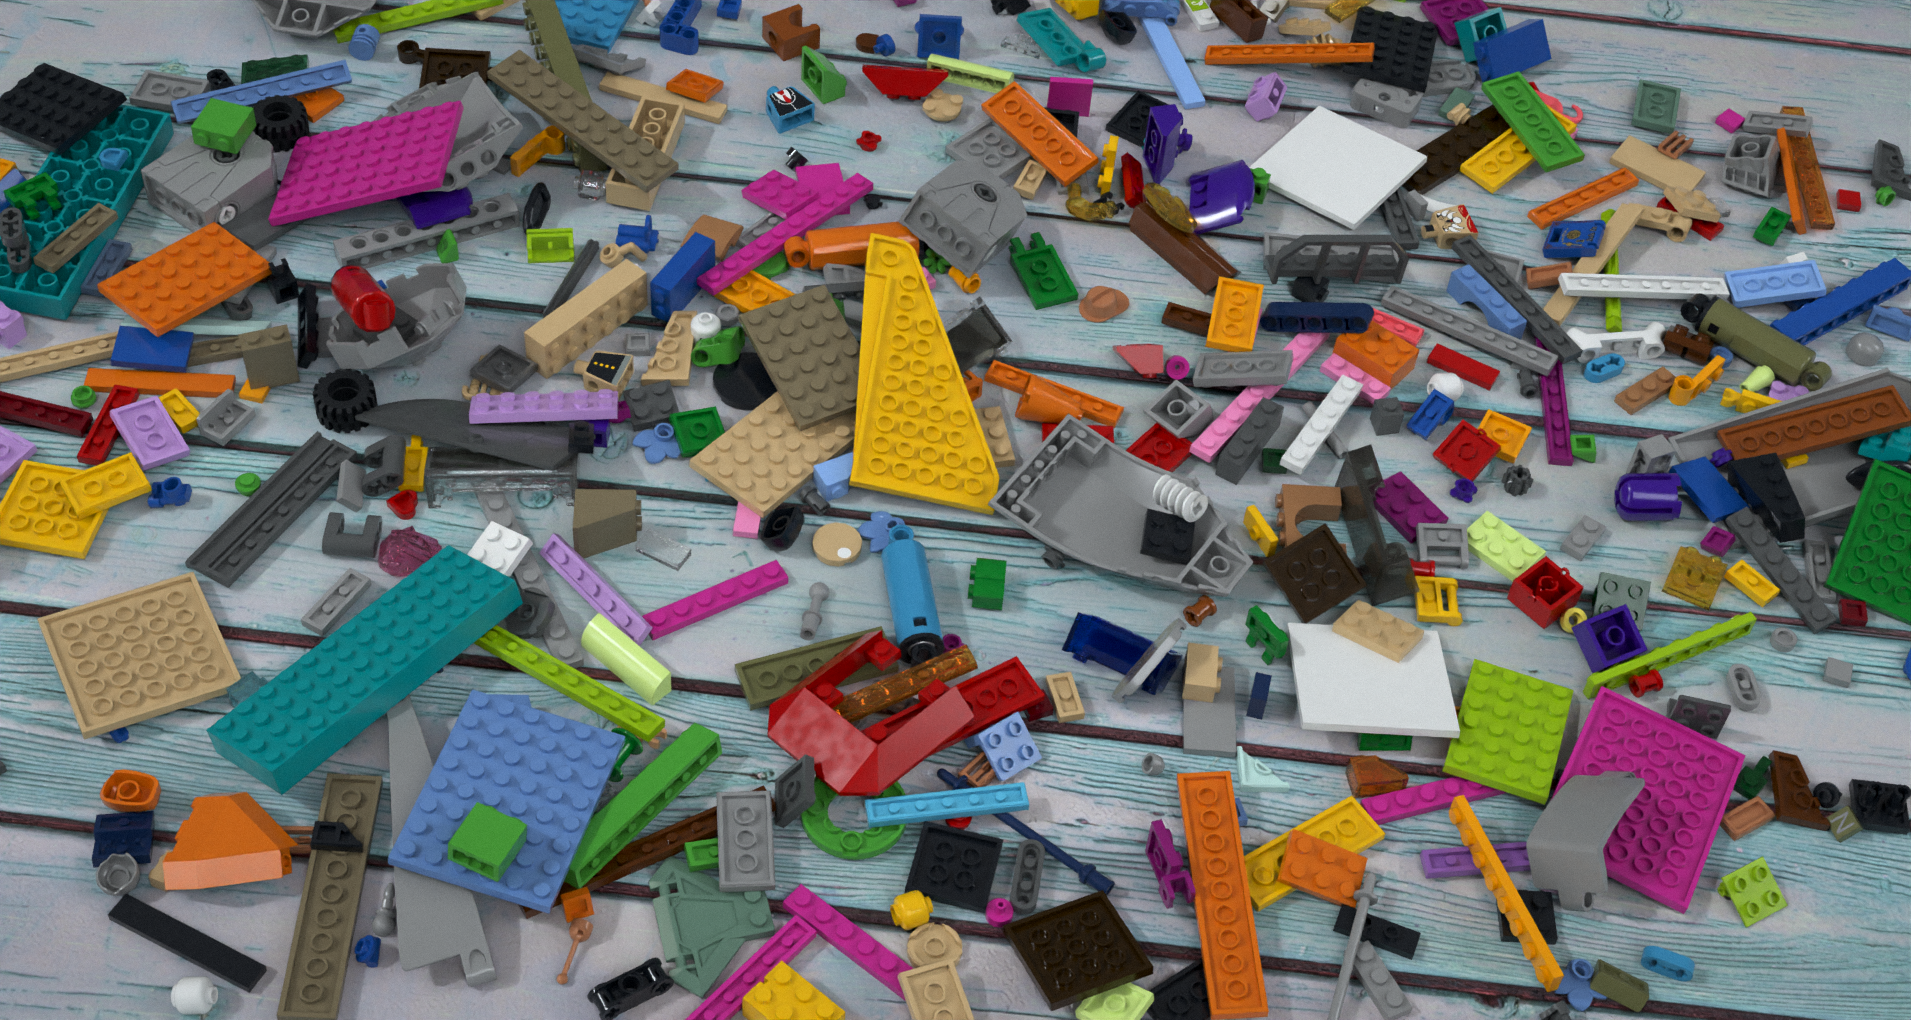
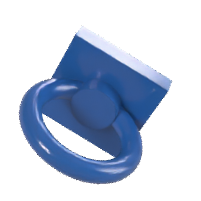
M920 14L919 21L914 26L915 31L918 33L917 57L929 58L932 53L959 60L961 35L964 33L962 16Z

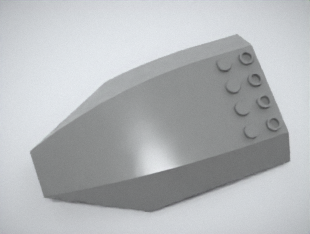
M1070 414L1060 422L988 503L990 507L1022 529L1064 554L1085 563L1169 589L1227 597L1253 564L1249 555L1242 550L1241 543L1238 539L1235 540L1227 529L1228 524L1220 512L1214 508L1209 496H1207L1208 506L1205 513L1195 521L1191 559L1187 565L1140 554L1147 509L1177 515L1154 502L1153 490L1157 481L1165 474L1170 475L1172 479H1177L1179 483H1184L1187 487H1191L1194 491L1205 495L1199 487L1200 482L1196 477L1191 479L1166 471L1130 454Z

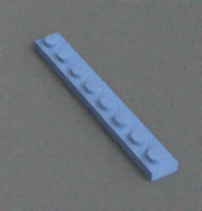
M345 59L171 101V106L178 125L196 120L211 98L252 107L259 100H264L268 96L288 95L290 98L352 83V78Z

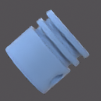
M368 24L357 26L348 46L350 54L358 60H370L380 40L378 30Z

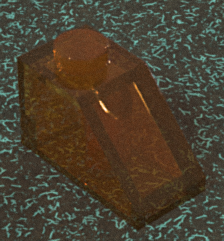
M1357 755L1351 757L1345 771L1354 798L1374 797L1406 789L1409 780L1408 774L1376 755Z

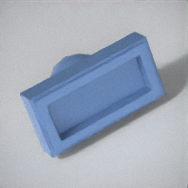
M1877 305L1873 306L1865 327L1908 342L1910 341L1911 317L1904 315L1902 310L1896 307L1886 309Z

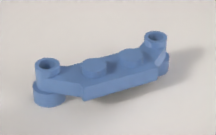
M1103 0L1101 10L1104 9L1106 11L1124 12L1127 16L1162 18L1170 26L1177 23V16L1180 13L1179 3L1173 0L1167 2L1163 0Z

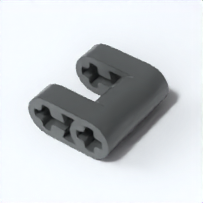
M17 208L4 209L0 213V236L3 245L7 247V260L10 270L15 273H24L32 266V251L22 213ZM22 256L21 262H18V257Z
M391 435L365 449L364 463L366 466L378 468L362 478L361 489L365 495L377 497L403 483L406 440L403 437Z
M330 512L322 539L323 554L375 558L382 533V516L368 515L363 534L343 533L345 524L344 513Z

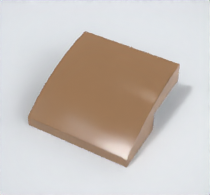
M703 214L691 227L681 247L697 232L715 240V260L722 262L729 247H735L744 227Z

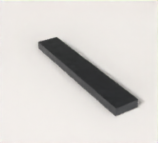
M125 894L108 914L109 920L248 993L251 992L267 971L265 965L128 894Z

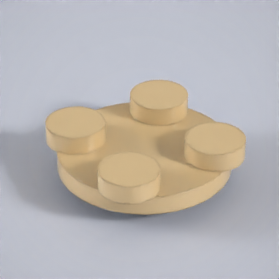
M935 88L923 103L922 110L934 120L950 121L960 115L963 97L961 95L943 93L941 89Z

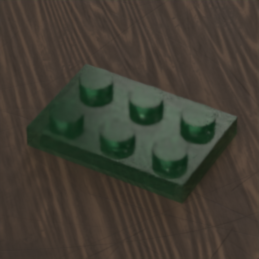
M296 54L289 57H273L265 60L242 62L241 84L309 68L308 55Z

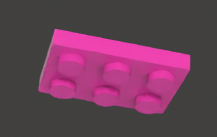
M776 170L768 172L741 190L743 198L785 220L820 198L818 191Z

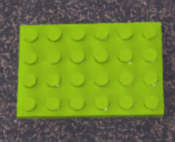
M1474 659L1457 717L1460 728L1459 738H1451L1442 772L1545 805L1549 796L1574 690Z

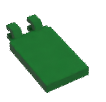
M1040 232L1031 234L1032 241H1029L1031 249L1026 251L1019 237L1010 239V262L1035 310L1078 300L1079 294L1052 244H1045Z

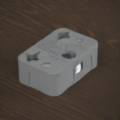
M1361 77L1354 86L1350 106L1354 110L1398 128H1407L1420 109L1424 93Z

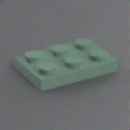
M1640 79L1631 125L1672 134L1676 125L1681 88Z

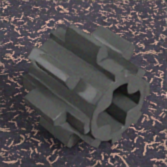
M1513 465L1508 467L1501 482L1504 483L1507 493L1513 494L1512 496H1521L1527 494L1528 488H1531L1534 479L1530 478L1531 473L1528 468H1524L1522 465Z

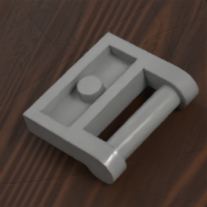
M1418 523L1416 525L1418 562L1434 560L1435 565L1468 568L1469 553L1466 524ZM1427 549L1459 551V556L1427 555Z

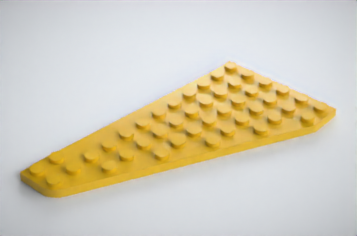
M871 233L865 264L853 463L849 485L993 515L995 509L990 507L988 503L997 494L999 474L917 253L905 240Z

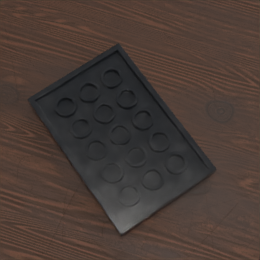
M1359 6L1350 43H1374L1373 62H1345L1343 72L1425 93L1438 27L1432 22H1422L1409 16L1402 17L1389 11L1382 12L1369 6Z
M43 63L35 67L34 71L26 78L19 80L17 85L10 91L1 95L0 131L62 155L122 105L127 98L123 92Z

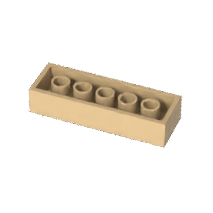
M642 96L629 128L671 158L685 124V103ZM612 168L605 183L606 203L650 211L661 183L646 193Z
M625 259L524 332L526 358L538 364L536 372L548 379L553 374L558 373L568 363L576 360L587 349L592 348L602 338L610 335L613 330L626 323L632 316L643 311L648 305L647 273L628 259Z

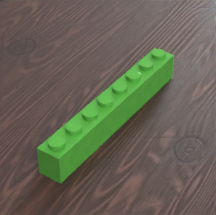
M694 722L670 746L666 747L652 763H649L636 778L631 780L620 793L613 797L604 808L593 815L564 882L580 889L722 754L719 734Z

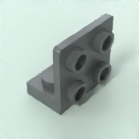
M1679 695L1677 700L1669 699L1666 717L1708 738L1717 739L1731 712V705Z

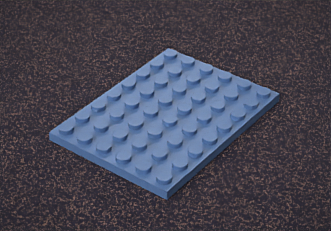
M472 690L388 856V864L550 914L625 744L626 736ZM477 802L485 806H492L499 812L510 817H516L527 824L526 842L499 882L448 860V842Z

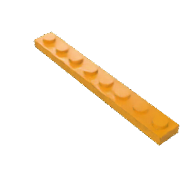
M1465 796L1454 797L1448 812L1450 821L1458 828L1462 843L1469 848L1475 866L1478 869L1480 868L1485 878L1487 888L1493 892L1497 899L1500 912L1505 914L1508 919L1512 934L1519 939L1524 956L1531 961L1538 981L1543 983L1547 992L1557 990L1564 977L1563 972Z

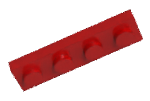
M116 384L113 386L77 454L79 463L97 466L106 461L120 434L110 417V410L136 402L140 396L138 388Z

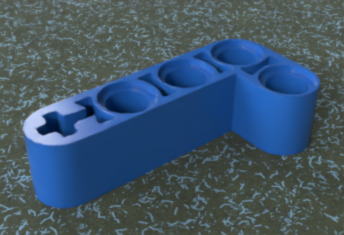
M675 0L659 27L660 46L663 49L685 55H694L698 52L699 32L696 28L691 27V24L702 7V0Z

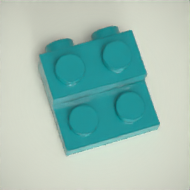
M1908 426L1894 430V432L1889 431L1864 438L1858 454L1880 461L1900 460L1909 462L1911 460V427Z

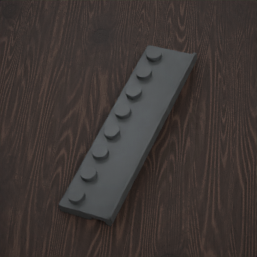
M317 431L186 560V567L192 568L229 588L339 477L341 463L346 459L353 463L358 458L357 451L334 439L330 441L322 437L321 433Z

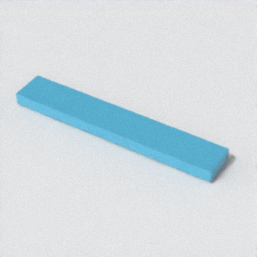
M1021 782L865 800V810L868 827L871 828L1029 810V801L1025 783Z

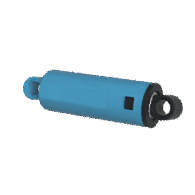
M896 525L889 531V542L882 551L881 560L897 646L901 650L900 659L905 663L911 664V673L916 678L928 679L934 676L937 659L943 654L945 647L925 548L920 542L913 540L914 532L910 527Z

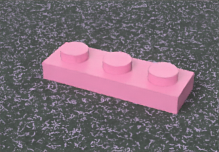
M1335 353L1321 364L1320 372L1336 382L1342 375H1345L1364 384L1358 396L1371 404H1374L1375 399H1384L1390 394L1391 388Z

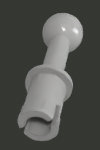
M822 582L814 583L809 590L812 601L810 609L806 610L802 615L803 624L800 632V637L804 640H813L817 628L822 622V615L819 613L821 603L829 596V588Z

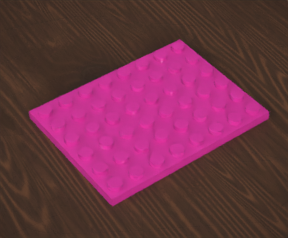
M449 101L435 107L428 106L414 112L407 111L401 115L386 116L377 121H365L356 126H345L339 130L324 131L318 135L299 138L295 143L268 218L271 226L442 187L464 109L461 101Z
M1601 686L1551 800L1564 784L1575 775L1599 776L1609 770L1630 771L1635 774L1636 778H1644L1645 786L1622 815L1603 848L1607 876L1684 914L1690 904L1746 755Z

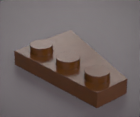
M1773 750L1769 754V759L1773 761L1770 765L1777 821L1826 831L1831 825L1827 818H1823L1819 810L1821 804L1817 797H1813L1808 787L1810 781L1798 756Z

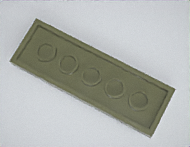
M882 626L735 664V673L750 711L770 706L771 703L866 633L882 630L883 637L888 640ZM896 661L884 671H881L871 662H868L835 688L898 672L899 664Z

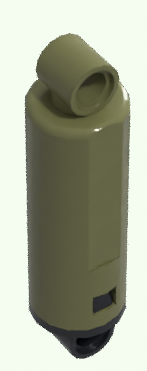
M1698 293L1681 306L1682 317L1688 322H1697L1694 329L1696 332L1711 336L1710 340L1756 366H1768L1773 371L1775 377L1791 386L1796 387L1801 382L1809 391H1816L1821 389L1832 376V370L1829 365L1822 361L1814 362L1816 358L1815 351L1717 296L1713 297L1710 301L1706 295Z

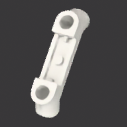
M1658 322L1650 323L1644 331L1587 334L1573 327L1566 333L1583 350L1581 357L1577 358L1581 363H1588L1601 355L1611 353H1637L1640 360L1653 359L1665 351L1662 341L1666 336V329Z

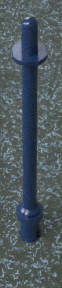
M943 768L937 771V776L953 787L952 790L971 788L967 785L968 777L966 775L958 779ZM1008 812L992 814L1025 838L1034 839L1042 843L1045 852L1076 872L1078 878H1080L1079 882L1085 885L1087 883L1097 891L1103 890L1106 896L1113 889L1115 882L1098 872L1093 864L1083 865Z

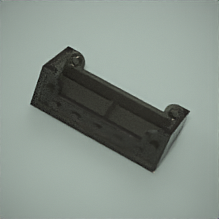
M1370 444L1347 452L1335 487H1340L1342 514L1362 577L1367 584L1366 590L1371 605L1376 606L1420 592L1405 546L1398 542L1386 543L1373 501L1377 500V489L1379 487L1384 488L1385 484L1372 445Z

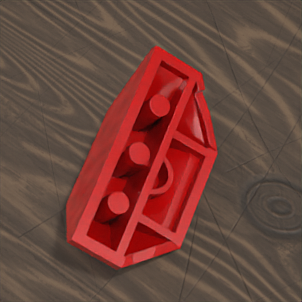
M878 65L862 66V72L882 94H886L887 98L899 99L900 95L908 96V99L921 100V97H926L948 77V69Z

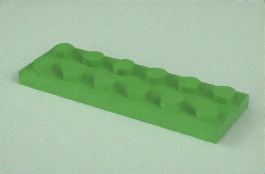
M1519 71L1482 83L1481 90L1546 173L1584 160L1585 154Z

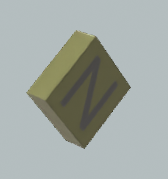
M1848 805L1826 817L1831 825V831L1840 843L1863 830L1852 808Z

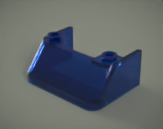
M1078 612L1062 650L1074 653L1072 658L1086 664L1087 660L1095 661L1126 676L1154 641L1096 615ZM1172 649L1167 652L1166 656L1144 680L1141 689L1152 695L1162 693L1177 669L1183 655Z

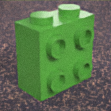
M211 98L191 126L194 144L237 154L256 127L254 109Z
M477 802L448 842V860L499 882L526 842L527 824L516 817H510L499 812L492 806H485Z

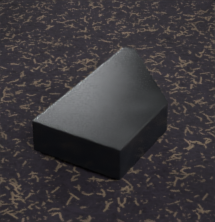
M315 821L310 842L311 850L363 853V844L351 834L344 823Z

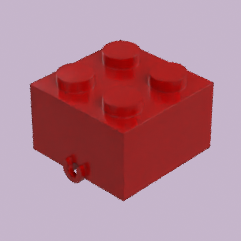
M1545 556L1513 580L1507 599L1540 627L1545 629L1559 619L1563 611L1577 605L1584 587L1570 576L1567 568L1563 567L1561 569Z

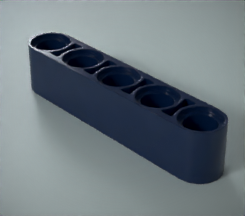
M1271 302L1267 305L1260 319V324L1263 329L1270 332L1364 333L1373 319L1374 310L1366 303Z

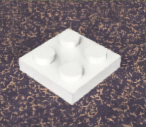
M491 521L467 555L510 577L533 545V542L529 538Z

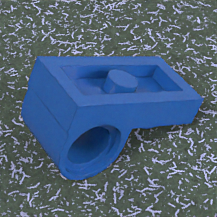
M1434 389L1406 424L1407 429L1427 440L1439 424L1444 425L1449 420L1454 411V401Z

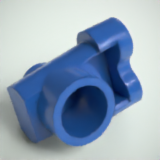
M170 477L162 482H153L152 494L148 496V505L150 508H162L164 505L169 504L182 506L189 502L192 488L190 484H183L178 477Z

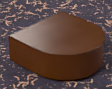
M870 33L859 34L856 37V48L861 52L874 54L873 46L877 45L876 40L879 35Z

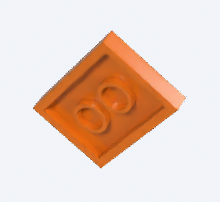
M1293 829L1289 833L1277 881L1336 905L1342 906L1344 904L1355 908L1357 901L1353 895L1361 887L1368 858Z

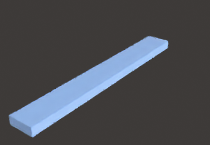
M1138 17L1184 109L1204 107L1205 99L1164 20L1156 17Z

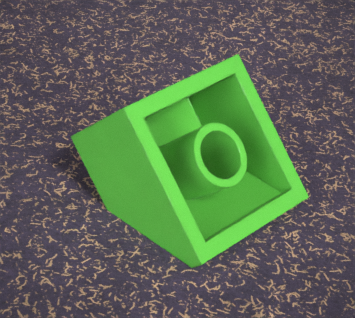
M806 45L802 46L801 80L822 104L844 97L845 87L847 86L844 75L840 74L834 64L829 62L823 54Z

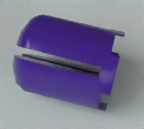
M1626 473L1619 477L1614 492V503L1621 519L1626 521H1672L1674 518H1679L1682 501H1678L1677 486H1681L1678 474Z

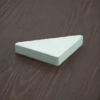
M1242 746L1236 747L1240 792H1289L1290 785L1288 782L1281 781L1272 774L1273 771L1258 759L1254 760L1245 753Z

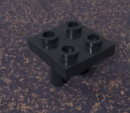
M1858 779L1850 781L1849 791L1852 810L1863 829L1908 834L1911 828L1907 800L1911 796V789L1907 785Z

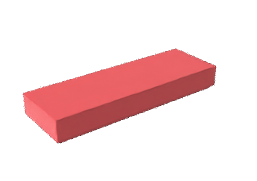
M1373 308L1374 316L1372 320L1414 347L1418 345L1425 329Z

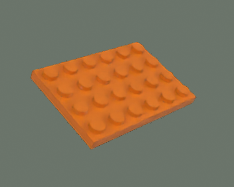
M212 222L98 283L97 286L101 294L155 336L159 337L272 273L268 266L270 262L216 222Z

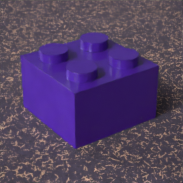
M1627 604L1582 621L1572 627V631L1592 674L1648 650Z

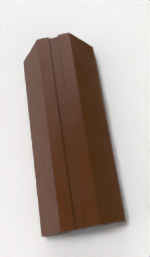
M1149 199L1144 203L1136 205L1129 221L1130 231L1204 295L1217 288L1219 276L1234 279L1241 273L1239 269L1193 230L1191 232L1183 231L1162 218Z

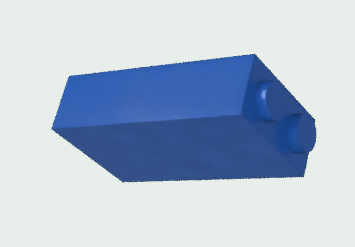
M1528 19L1473 42L1482 83L1518 71L1522 72L1552 59L1543 19Z
M695 232L650 282L651 315L669 322L674 311H683L702 288L697 285V278L715 266V240Z

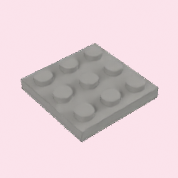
M991 118L946 145L945 150L955 160L959 159L985 165L994 175L1001 179L1027 164L1029 159H1034Z

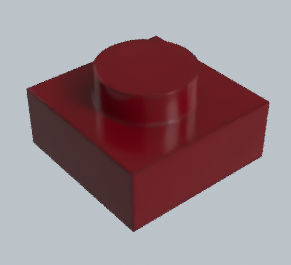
M1840 599L1838 603L1840 624L1865 627L1868 622L1866 602Z
M1042 689V692L1045 694L1044 701L1023 710L1029 722L1053 715L1054 708L1044 689Z

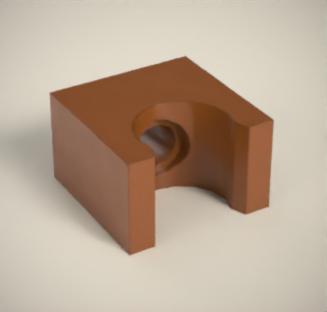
M799 4L762 17V38L783 62L802 55V46L806 45L813 50L820 48V27L817 24L802 27L803 8Z

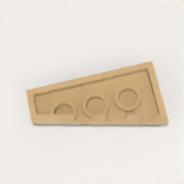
M697 311L673 312L664 330V337L662 341L658 342L656 353L648 363V370L641 377L642 386L670 380L671 386H689L692 367L691 353L695 344L694 336L691 334V321L693 317L698 315Z

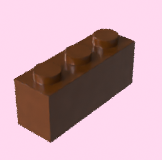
M1211 0L1209 7L1213 13L1241 37L1243 41L1248 43L1262 39L1268 17L1249 0Z

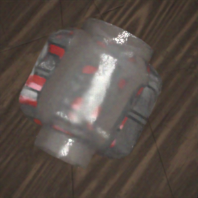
M583 170L580 176H575L573 189L578 190L577 194L580 198L597 201L601 196H605V183L607 179H604V175L601 172Z

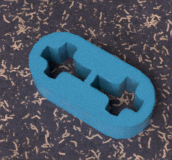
M1615 353L1594 359L1587 363L1584 377L1589 382L1600 383L1618 376L1623 370L1625 360L1622 356Z
M1647 946L1643 949L1640 963L1644 968L1678 981L1686 982L1692 979L1695 963L1690 958L1658 946Z

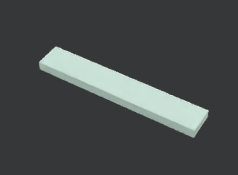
M126 317L121 322V326L145 328L132 317ZM190 319L172 330L194 332V334L238 336L243 333L271 328V321Z

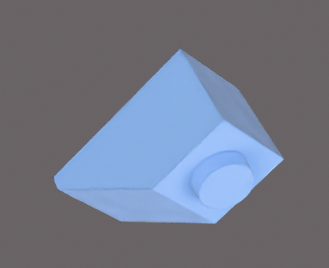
M853 452L813 466V483L826 502L848 494L851 488L849 480L853 463Z

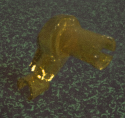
M1072 183L1071 186L1067 187L1068 200L1065 206L1071 215L1086 221L1105 219L1106 216L1110 219L1114 217L1113 210H1117L1114 201L1110 200L1104 204L1090 203L1082 198L1080 184Z

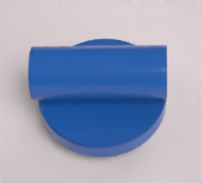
M372 935L361 938L355 946L356 960L360 963H365L368 967H377L381 939Z

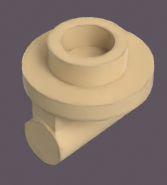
M1459 103L1447 113V118L1453 120L1456 126L1461 123L1465 124L1472 117L1470 115L1471 109L1466 108L1464 103Z

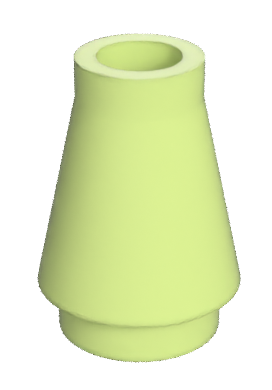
M1757 366L1745 381L1739 385L1740 390L1746 389L1755 392L1771 386L1775 375L1768 366Z

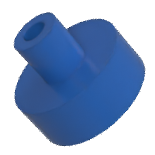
M889 34L877 37V45L873 46L876 54L881 53L887 57L895 53V43Z

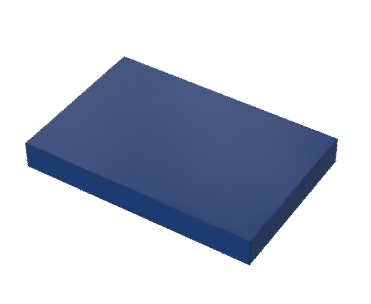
M119 326L111 357V366L186 373L194 341V332L170 330L157 337L146 328Z
M1706 456L1674 465L1668 471L1669 473L1678 474L1683 490L1712 523L1725 520L1745 507L1750 508Z

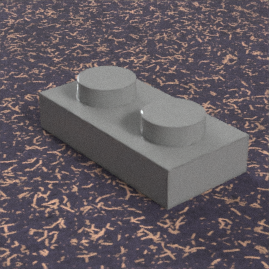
M1584 515L1563 541L1560 550L1582 561L1602 536L1606 526Z

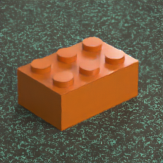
M1372 320L1367 331L1364 333H1342L1336 338L1333 353L1389 386L1392 390L1414 369L1419 349Z

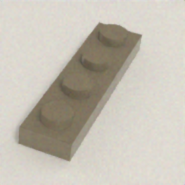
M97 203L34 256L35 265L54 274L118 219L117 212Z

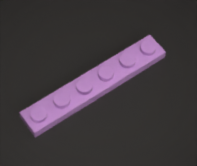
M553 533L539 554L598 613L603 615L640 646L653 627L559 534Z

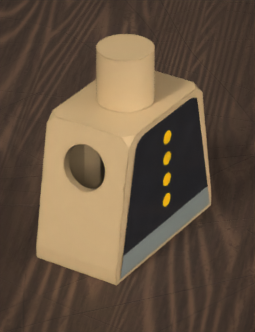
M595 351L589 362L576 360L574 373L583 375L584 388L589 392H598L601 389L618 391L619 402L623 391L634 373L633 355Z

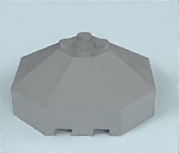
M453 263L423 264L416 267L418 274L407 279L403 273L386 281L388 288L384 290L394 301V305L418 320L414 328L415 333L405 341L397 328L392 326L378 332L377 337L379 340L368 344L364 339L362 340L354 334L353 327L356 324L344 309L332 317L334 325L329 330L331 339L327 341L326 345L341 369H377L410 364L418 366L426 360L425 357L440 349L443 340L464 314L467 287Z

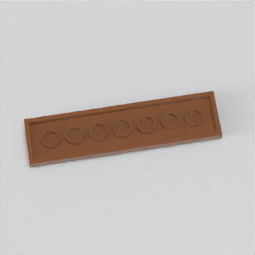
M1894 385L1718 430L1716 437L1726 451L1731 449L1733 460L1770 453H1777L1779 460L1911 426V412Z

